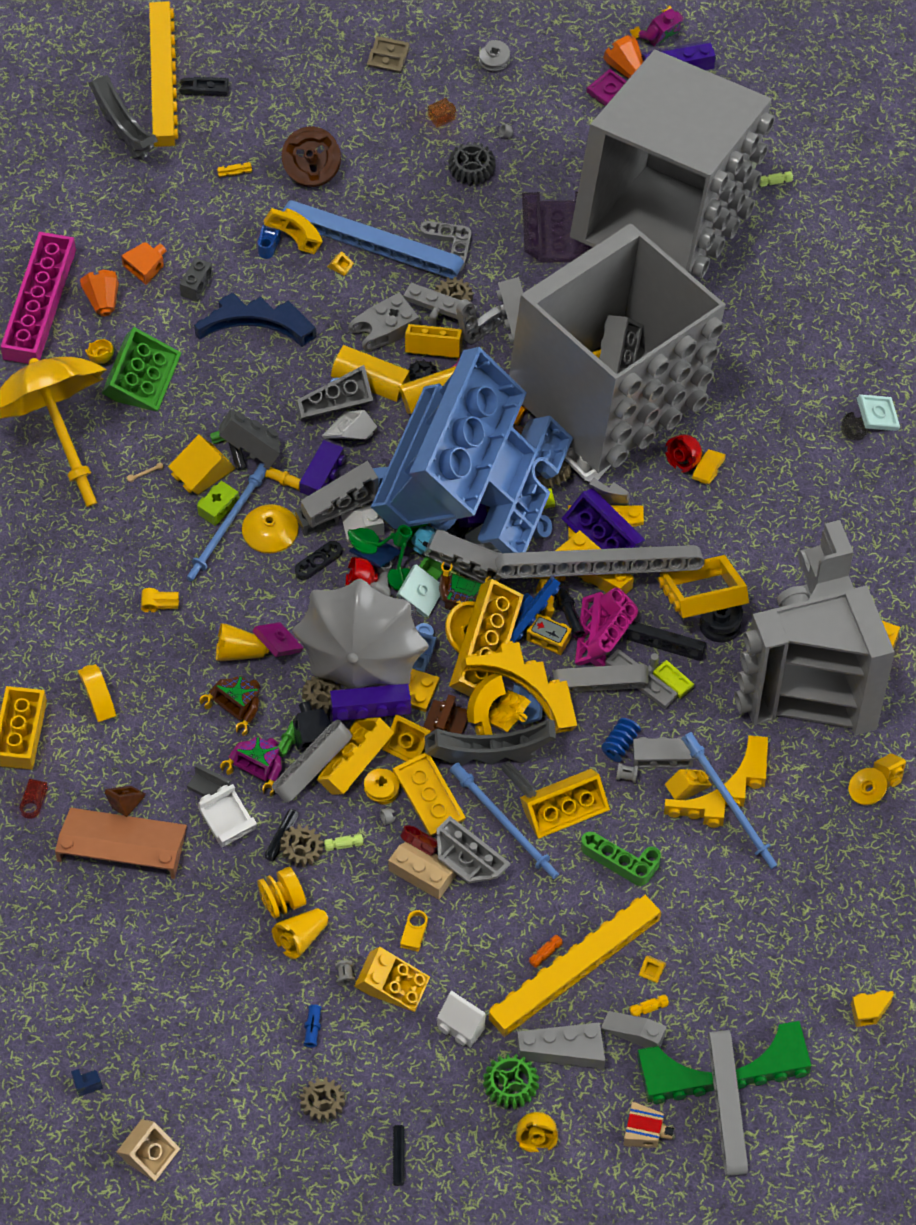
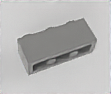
M640 737L633 739L634 767L637 765L638 768H693L694 757L690 756L691 752L681 740L682 737H659L657 739Z

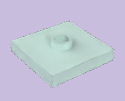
M859 394L857 401L865 428L899 430L900 424L892 397Z
M416 564L411 568L396 596L409 601L413 609L422 616L428 617L440 597V582Z

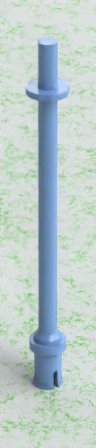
M260 463L253 475L249 476L248 486L201 556L192 559L194 566L186 577L189 581L192 582L200 569L203 571L207 569L206 560L253 490L262 485V480L267 471L263 467L265 464Z
M692 732L686 734V737L683 736L681 740L691 752L690 756L698 759L758 850L755 852V855L761 854L771 869L776 867L778 864L767 850L771 845L763 844L705 757V748L700 746Z
M455 763L449 771L460 781V785L463 788H469L537 861L535 864L537 869L542 867L553 879L557 878L559 873L548 862L550 856L548 854L542 856L474 783V776L468 774L460 763Z

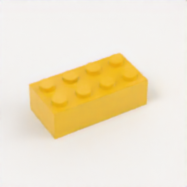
M6 686L0 712V766L33 770L47 704L45 690Z

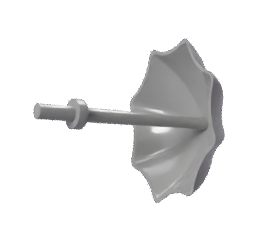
M381 572L377 582L370 585L363 579H356L349 585L339 589L311 591L308 610L304 618L293 628L292 632L306 649L310 660V671L314 676L335 681L348 689L410 684L413 665L419 656L428 649L429 645L419 634L413 623L410 602L390 597L388 572Z

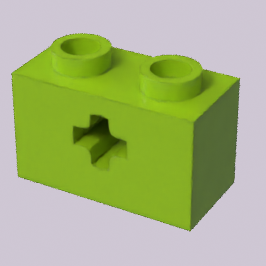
M221 480L211 488L205 498L202 497L197 504L198 515L216 526L232 510L239 499V492Z

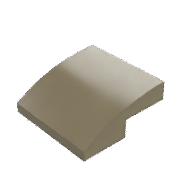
M376 36L367 66L401 73L410 43Z

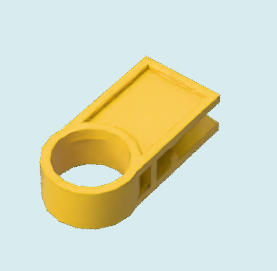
M415 910L409 913L400 942L401 948L419 952L427 927V915L423 911ZM414 916H421L425 922L421 926H414L410 923V920Z

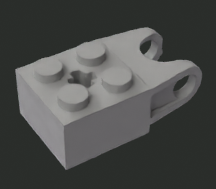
M399 292L370 307L350 322L348 329L351 333H369L362 342V348L370 351L387 344L390 345L405 337L408 324L419 325V316Z

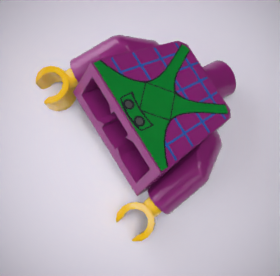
M669 5L667 9L661 10L662 14L652 20L646 31L640 30L639 26H636L630 30V33L635 38L639 37L649 40L655 47L680 31L683 16L679 12L674 11Z
M260 737L239 742L228 756L229 760L221 763V770L223 771L225 767L229 766L226 773L230 775L234 771L233 764L264 781L269 779L262 787L264 794L266 788L272 789V785L278 779L282 769L281 757L279 756L280 749L277 747L278 743L274 738H269L266 741ZM273 789L270 792V796L275 792Z

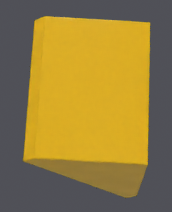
M395 715L391 726L395 733L386 742L382 750L407 762L424 753V736L431 733V731L408 719Z

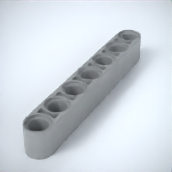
M730 1030L708 1032V1045L725 1175L748 1174Z

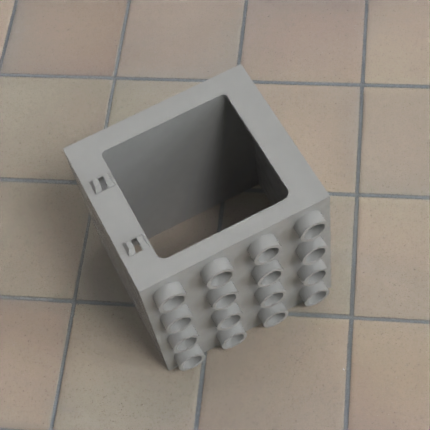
M654 49L590 124L570 237L594 247L631 223L693 277L702 278L709 267V257H719L725 245V236L732 239L739 228V218L747 220L753 211L755 200L749 198L750 191L754 192L762 176L761 172L755 170L756 164L760 165L768 150V144L762 142L763 135L767 136L770 133L775 121V116L769 114L772 98Z
M630 223L521 294L509 376L527 392L522 405L537 418L551 416L573 437L570 448L577 455L581 456L597 473L609 465L616 468L627 459L629 451L637 446L640 449L646 448L654 440L656 433L662 428L668 431L673 429L680 422L685 412L690 409L693 412H697L707 403L709 395L706 394V389L714 376L711 367L713 360L719 353V348L716 346L718 337L725 328L722 318L726 304ZM608 315L628 317L643 325L636 362L618 374L613 372L592 353L601 346L605 332L604 324Z

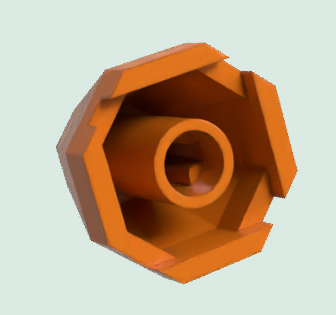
M626 35L612 44L614 47L611 50L608 48L605 51L603 59L614 69L630 78L641 66L643 59L636 38Z
M99 270V274L94 275V272H90L80 279L81 287L95 312L103 317L109 316L115 311L119 282L116 272Z

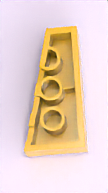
M579 530L555 551L601 548ZM630 573L577 575L583 581L594 584L598 589L606 593L616 587L620 588L625 594L633 589L634 577Z
M380 717L356 719L349 729L353 734L351 740L333 757L317 778L332 795L347 792L351 784L395 733Z

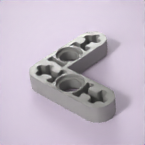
M433 221L423 222L420 226V233L424 238L453 242L451 253L463 259L464 264L460 270L462 271L465 268L471 242L470 228ZM443 230L451 232L449 235L441 234ZM463 247L465 248V250L462 252L456 251V248Z
M467 299L461 300L456 307L459 327L462 329V339L469 344H473L501 325L504 319L507 318V315L502 314L500 306L494 307L478 319L474 304Z

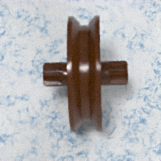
M309 126L294 131L287 138L282 148L281 157L285 171L293 181L303 186L317 187L328 183L335 177L341 165V151L335 138L329 132L319 127ZM323 145L325 149L319 154L316 148ZM298 149L304 150L303 157L296 154ZM317 165V171L311 172L309 166Z

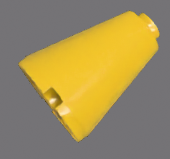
M226 623L220 624L219 639L216 646L217 661L264 658V655L268 654L269 649L255 634Z
M316 908L276 923L275 927L272 928V936L278 947L282 946L286 950L282 953L290 959L300 957L328 925V915L324 910Z

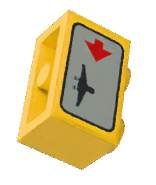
M537 614L535 621L527 630V641L562 655L571 639L572 629L564 623L553 621L548 616Z

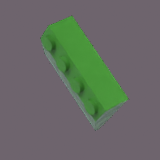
M133 327L125 335L102 394L119 403L157 412L181 352Z

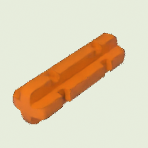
M554 935L550 942H546L537 951V954H533L529 958V962L533 967H538L542 960L545 961L555 951V948L558 949L562 945L563 940L558 935Z

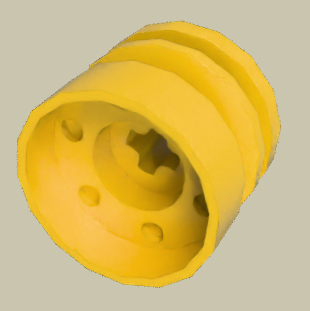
M286 867L276 872L277 882L271 875L266 877L267 883L263 878L257 881L261 900L274 919L280 917V912L283 915L287 914V903L293 910L306 905L303 889L291 867Z

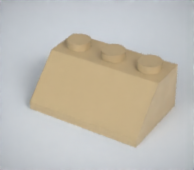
M407 842L399 845L388 860L390 872L438 900L457 875L438 860L437 854L429 856Z

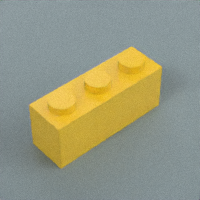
M408 324L405 333V352L431 356H447L449 358L460 357L462 329Z

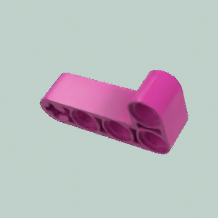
M613 588L600 598L601 606L610 616L587 647L588 654L594 659H599L614 648L638 614V608L635 603L620 588Z

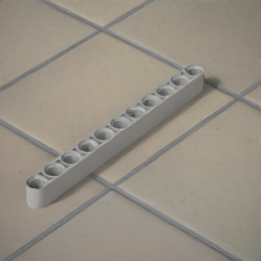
M687 545L503 553L496 557L495 563L498 575L507 579L699 570L704 566V559L698 546Z

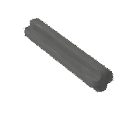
M507 761L501 765L502 771L528 798L536 795L537 792L534 786L511 762Z

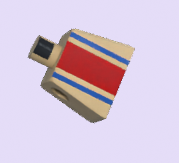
M632 1102L623 1146L657 1148L660 1137L672 1140L674 1127L662 1125L663 1113Z

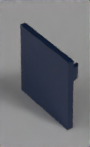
M385 543L381 547H377V551L374 554H363L354 547L349 552L368 560L374 567L381 568L399 556L401 550Z

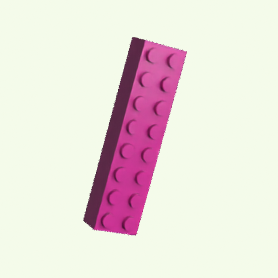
M39 232L0 346L3 360L29 364L31 358L41 359L76 252L74 237Z

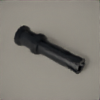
M565 584L559 585L560 589L554 597L558 600L559 609L565 614L569 627L572 629L573 637L580 638L585 634V631L575 611V601L569 594V587Z

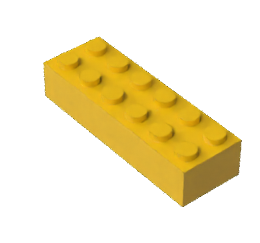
M493 579L481 584L449 687L471 696L475 687L483 679L495 674L478 670L462 671L461 663L467 655L477 654L481 656L486 652L496 651L501 643L510 641L524 597L523 594Z

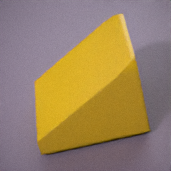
M341 251L327 267L345 276L355 263Z
M646 956L639 976L658 983L666 963L651 956Z

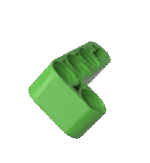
M586 832L581 839V850L586 856L635 885H646L660 866L661 852L656 847L646 848L641 856L637 858L594 832ZM608 852L611 855L606 856L603 853ZM652 857L656 860L650 861L647 858ZM625 862L628 865L623 866L620 863ZM642 872V873H644L645 875H644V876H639V875H637V873Z

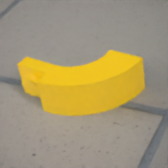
M271 208L264 219L265 226L289 234L296 241L298 250L315 254L322 244V238L313 224L291 209L286 208L283 212Z
M96 664L87 665L77 670L97 721L100 722L115 717L116 712L99 666Z
M492 674L483 679L475 687L469 698L467 718L468 722L476 724L475 731L477 735H493L489 721V709L496 698L506 694L502 675Z

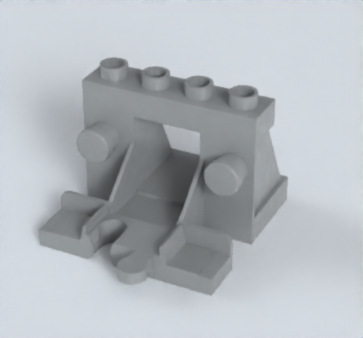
M840 520L825 524L819 546L798 551L799 564L806 576L807 584L790 587L782 591L777 597L779 608L753 614L750 631L743 633L747 651L740 653L744 671L737 673L740 690L734 692V697L739 713L748 712L753 725L775 720L777 715L852 728L854 735L877 730L895 651L868 586L854 588L849 572L853 550Z

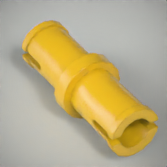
M270 467L269 470L267 469L265 477L279 482L282 486L287 485L300 491L299 482L301 479L290 475L288 471L283 472L273 467Z

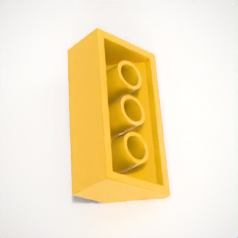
M593 769L536 790V795L528 798L526 795L520 797L524 813L538 839L610 810L600 775Z

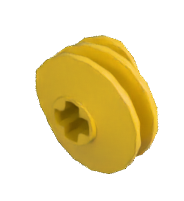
M374 769L364 779V791L372 801L382 805L390 804L398 797L399 781L395 774L388 769Z

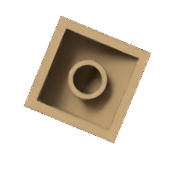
M141 1119L116 1152L130 1166L151 1180L156 1181L180 1148L155 1122Z

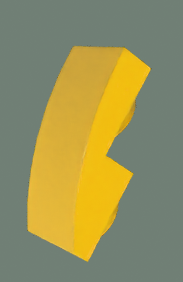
M708 449L697 465L692 479L710 484L717 476V469L725 461L726 454Z

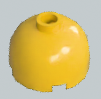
M532 1112L526 1114L518 1122L516 1141L519 1142V1146L523 1150L528 1152H539L537 1148H548V1150H551L558 1141L556 1123L545 1113Z

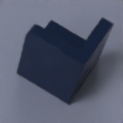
M79 1069L71 1071L79 1097L103 1089L101 1079L96 1070L82 1075Z

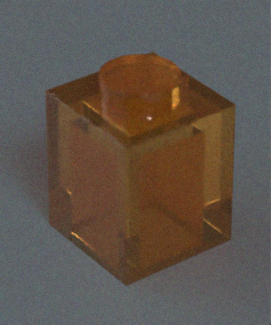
M447 98L428 106V117L436 128L455 120L456 108Z

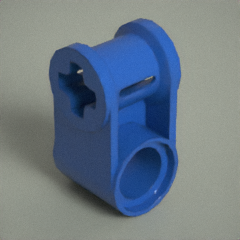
M262 225L258 239V254L261 258L269 259L273 257L281 237V230Z

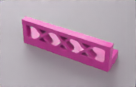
M602 592L583 597L580 622L585 634L578 638L576 665L591 662L596 667L605 666L606 654L599 659H594L587 653V656L582 658L589 643L610 616L601 606L600 598L604 595ZM594 601L593 605L588 610L589 602ZM592 616L590 623L586 626V622ZM590 632L589 638H588V639L586 640V642L584 643L585 637H586L587 634Z

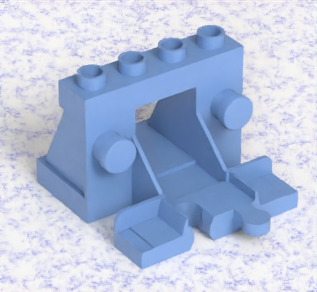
M480 347L463 350L454 373L443 386L440 383L424 386L371 508L394 529H398L400 525L411 527L430 523L435 530L446 531L457 519L475 516L481 503L489 506L490 509L479 532L478 540L481 543L491 542L502 554L526 552L532 536L535 538H545L552 532L551 520L548 516L542 515L550 491L538 481L536 476L548 479L559 473L573 437L551 416L529 420L520 435L513 428V424L527 392Z

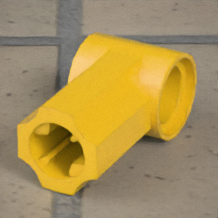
M154 588L142 590L141 610L143 612L179 608V592H158Z

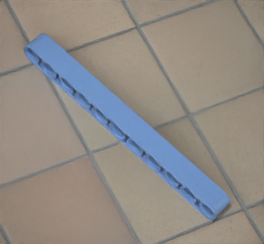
M288 201L282 210L284 212L288 208L299 213L310 221L322 236L451 279L457 277L464 264L463 259L455 254L296 201Z

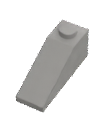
M611 1011L608 1012L601 1026V1030L644 1048L661 1047L667 1026L648 1018Z

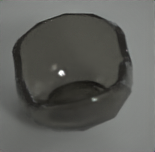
M854 412L846 413L841 422V432L848 439L862 440L869 432V429L864 426L862 416L859 418L855 417Z

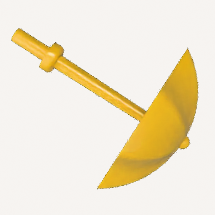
M54 357L42 360L31 358L29 365L15 372L1 386L0 419L20 417L47 406L71 467V471L67 474L69 481H76L86 507L95 505L97 501L87 479V476L91 474L90 468L86 465L82 466L56 403L68 399L79 391L102 381L101 375L107 369L92 361L76 357Z

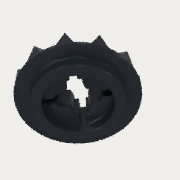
M424 359L422 361L416 360L414 364H410L408 369L411 381L437 373L436 366L431 361L427 362ZM419 368L425 371V375L419 372Z

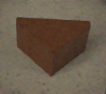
M133 786L105 789V795L112 809L126 817L146 794Z

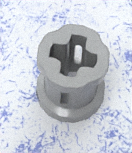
M619 763L616 780L625 779L636 783L638 766L631 767Z
M338 961L335 964L339 974L338 985H353L356 982L352 972L353 961Z

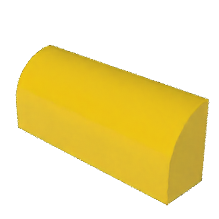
M343 345L334 361L331 377L340 378L364 365L371 392L397 402L401 396L398 386L410 381V371Z
M456 366L399 385L407 414H412L424 386L439 383L443 386L454 373Z

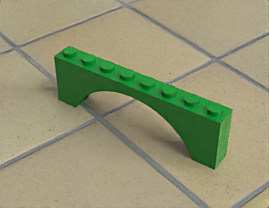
M800 1021L779 1024L776 1036L768 1049L753 1062L736 1069L738 1089L745 1088L747 1085L754 1083L757 1086L763 1085L771 1080L781 1082L786 1080L787 1077L803 1078L810 1073L811 1062ZM659 1046L638 1050L637 1059L648 1103L660 1104L665 1102L666 1099L672 1098L674 1100H682L688 1095L699 1097L705 1095L706 1092L714 1091L712 1072L694 1070L683 1066L666 1055Z

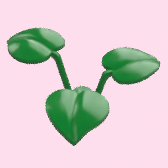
M428 524L411 527L400 525L395 533H391L389 537L378 543V535L368 528L349 529L348 537L353 547L363 554L376 553L377 547H381L391 539H393V543L396 546L401 547L397 569H391L387 575L388 583L399 591L410 572L408 568L401 569L406 544L413 548L412 537L420 527H426Z

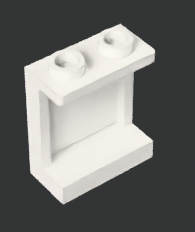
M233 784L230 786L224 785L217 790V793L213 795L207 794L200 799L198 809L221 848L256 830L257 823L248 814L236 794Z

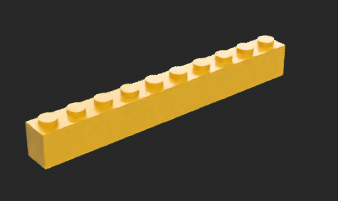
M170 1L149 2L153 134L156 135L158 140L154 143V147L175 146V139H178V129H175V126H178L177 115H174V112H177V101H174V98H177V89L173 88V85H177L176 74H173L176 71V61H172V58H176L175 48H172V45H175V34L172 35V32H175L174 21H171V19H174V8L170 7Z
M646 895L634 899L627 909L618 911L615 918L602 923L596 932L589 933L580 944H574L568 950V953L564 956H558L552 965L548 968H542L536 977L532 980H526L520 989L516 992H510L500 1004H494L489 1010L490 1022L504 1037L658 922L661 917V911Z

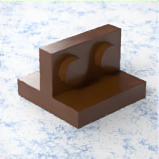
M448 694L446 701L433 700L423 727L431 732L435 729L463 734L468 722L467 709L456 706V696Z

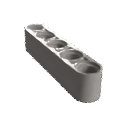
M645 664L567 668L553 671V680L567 681L570 693L644 688L649 685L648 666Z
M340 720L332 722L273 783L272 789L284 802L287 803L293 800L351 740L353 734Z

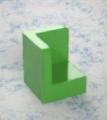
M428 556L419 565L420 568L436 580L443 574L441 569L442 563Z

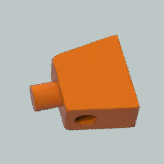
M142 243L121 255L122 264L128 271L147 285L164 266L162 255L166 253V249L162 244H158L153 248L148 243Z

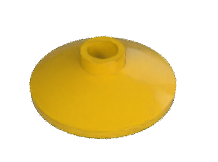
M862 769L851 778L848 787L849 794L858 804H874L886 793V777L878 769Z

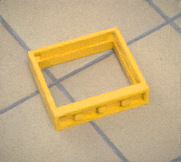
M725 555L704 559V566L699 570L660 572V577H658L660 588H663L664 595L668 596L670 604L674 605L675 612L678 611L682 618L749 603L747 585ZM721 575L729 587L684 598L676 585Z

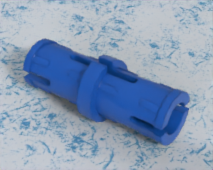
M309 1005L308 1018L304 1025L306 1029L304 1046L309 1048L317 1046L318 1031L321 1029L319 1021L322 1007L319 1005Z

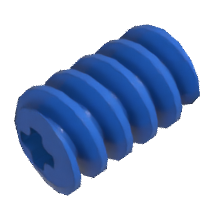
M620 718L601 746L603 753L611 760L620 762L622 760L621 756L623 757L626 754L625 750H629V745L633 744V739L637 738V733L641 732L640 726L630 719Z

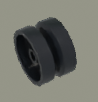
M742 605L700 614L699 626L703 635L709 640L719 643L729 642L736 638L741 629Z

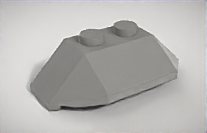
M451 816L437 828L438 860L468 884L497 879L510 866L509 861Z

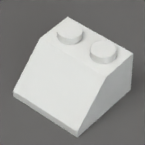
M451 991L437 1017V1026L444 1034L454 1036L460 1045H467L471 1048L485 1030V1012Z

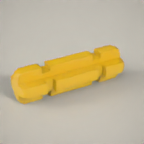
M250 162L243 163V165H229L227 168H224V166L218 167V176L221 178L226 177V175L243 174V172L251 173L252 165Z
M663 994L658 996V999L652 998L641 1002L640 1005L630 1006L629 1011L632 1016L638 1017L641 1016V1013L644 1015L658 1010V1007L668 1006L669 1000Z

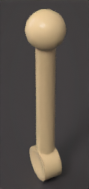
M157 463L155 467L134 476L128 475L127 480L128 482H133L138 477L157 469H163L164 465Z

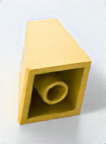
M200 434L168 466L173 471L171 475L177 481L182 480L184 482L183 487L189 493L193 491L197 495L236 469L211 442Z

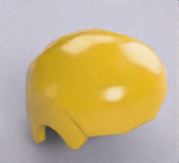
M99 339L89 343L88 350L85 349V352L90 361L96 364H105L111 360L114 354V346L106 339Z

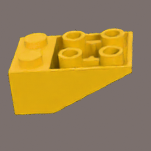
M378 947L369 952L354 987L369 996L415 1012L430 976L385 949Z

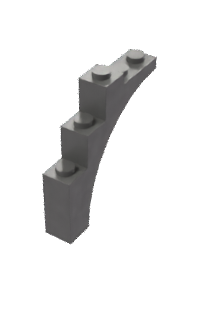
M108 74L89 82L88 84L105 120L111 121L118 138L124 139L132 158L138 157L141 159L148 156L147 152L151 151L154 147L153 143L158 141L156 135L146 132L135 121L120 99Z
M547 719L523 730L495 735H466L435 729L424 736L425 754L453 764L460 763L461 766L473 759L491 765L503 758L525 763L536 756L537 749L556 739L555 721Z

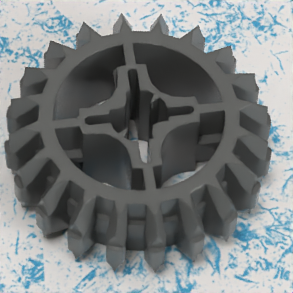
M467 142L466 145L461 144L460 148L455 147L454 151H451L448 159V168L452 177H455L456 181L461 179L462 184L465 181L468 185L471 182L477 185L478 181L483 184L484 179L489 181L490 176H493L496 168V159L492 151H489L488 146L483 147L482 143L477 145L476 142L473 144Z

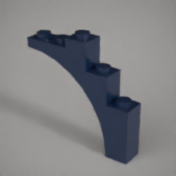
M233 292L228 296H224L219 301L218 310H214L209 316L199 320L194 325L195 335L199 339L213 332L237 326L268 328L290 337L301 347L316 338V327L289 300L273 309L261 296L245 305Z

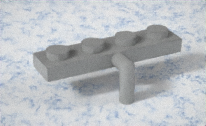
M410 283L403 295L406 301L432 310L429 315V326L436 327L439 313L458 319L456 307L461 301L459 299L414 283Z
M619 649L605 661L606 666L638 664ZM653 653L650 665L648 666L649 685L637 689L663 709H666L677 698L678 693L652 674L658 667L659 658L658 654Z

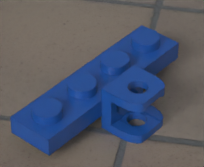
M553 576L550 577L534 598L528 593L524 595L519 610L522 614L515 622L510 639L513 643L515 641L518 642L522 638L523 630L533 624L536 619L535 616L547 606V600L550 596H554L559 591L561 583Z

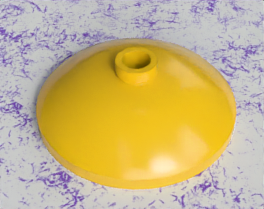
M274 504L262 505L253 509L245 517L242 524V535L245 542L252 549L261 553H278L290 547L296 540L298 522L294 514L283 506Z
M473 601L462 602L454 606L446 618L445 631L447 639L458 653L464 640V630H467L475 605Z

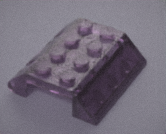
M575 191V200L540 201V192H522L525 253L540 262H572L592 248L570 237L578 191Z

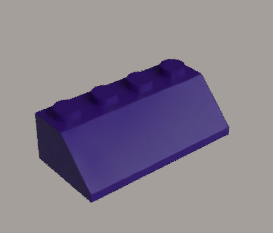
M707 41L658 50L703 70L714 69L716 55L712 44ZM653 51L641 53L643 62Z
M593 488L582 492L561 518L575 533L580 530L601 549L639 548L645 541Z
M408 684L330 691L331 721L411 714V697Z

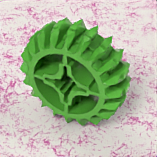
M507 1053L506 1059H503L499 1055L498 1062L492 1060L491 1066L486 1067L487 1073L483 1075L485 1080L483 1087L487 1088L485 1090L486 1095H491V1102L497 1100L496 1105L498 1107L504 1103V1108L507 1109L509 1104H512L515 1110L517 1103L523 1107L525 1105L524 1100L530 1103L531 1096H536L535 1090L539 1088L537 1083L539 1076L535 1075L537 1073L536 1067L531 1068V1061L525 1063V1057L519 1060L517 1054L514 1055V1058H510V1055ZM520 1072L527 1077L528 1084L523 1083V1080L519 1078ZM515 1077V1082L512 1081V1083L508 1084V1080L510 1081V1079ZM495 1078L498 1079L501 1084H503L502 1091L499 1090L495 1085ZM513 1091L519 1092V1093H515V1094H510V1093L513 1092Z

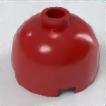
M680 434L667 441L665 447L667 446V452H665L668 463L675 469L677 465L685 473L695 468L701 461L702 448L693 436ZM685 460H688V463H687V464H679V463H678V462H683V461H685Z
M351 558L348 568L351 569L349 574H346L345 586L356 579H363L369 585L377 582L378 575L375 574L372 563L362 558Z

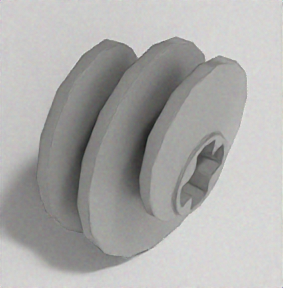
M500 40L489 41L479 53V63L488 71H500L510 61L509 47Z

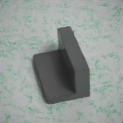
M196 764L195 775L187 785V788L201 796L213 795L217 793L220 787L224 785L230 786L231 781Z

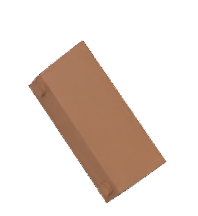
M70 808L55 849L57 862L62 861L63 854L168 869L171 879H175L187 825Z

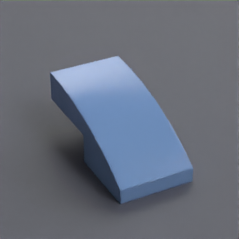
M419 632L429 647L419 656L412 669L425 672L438 637Z

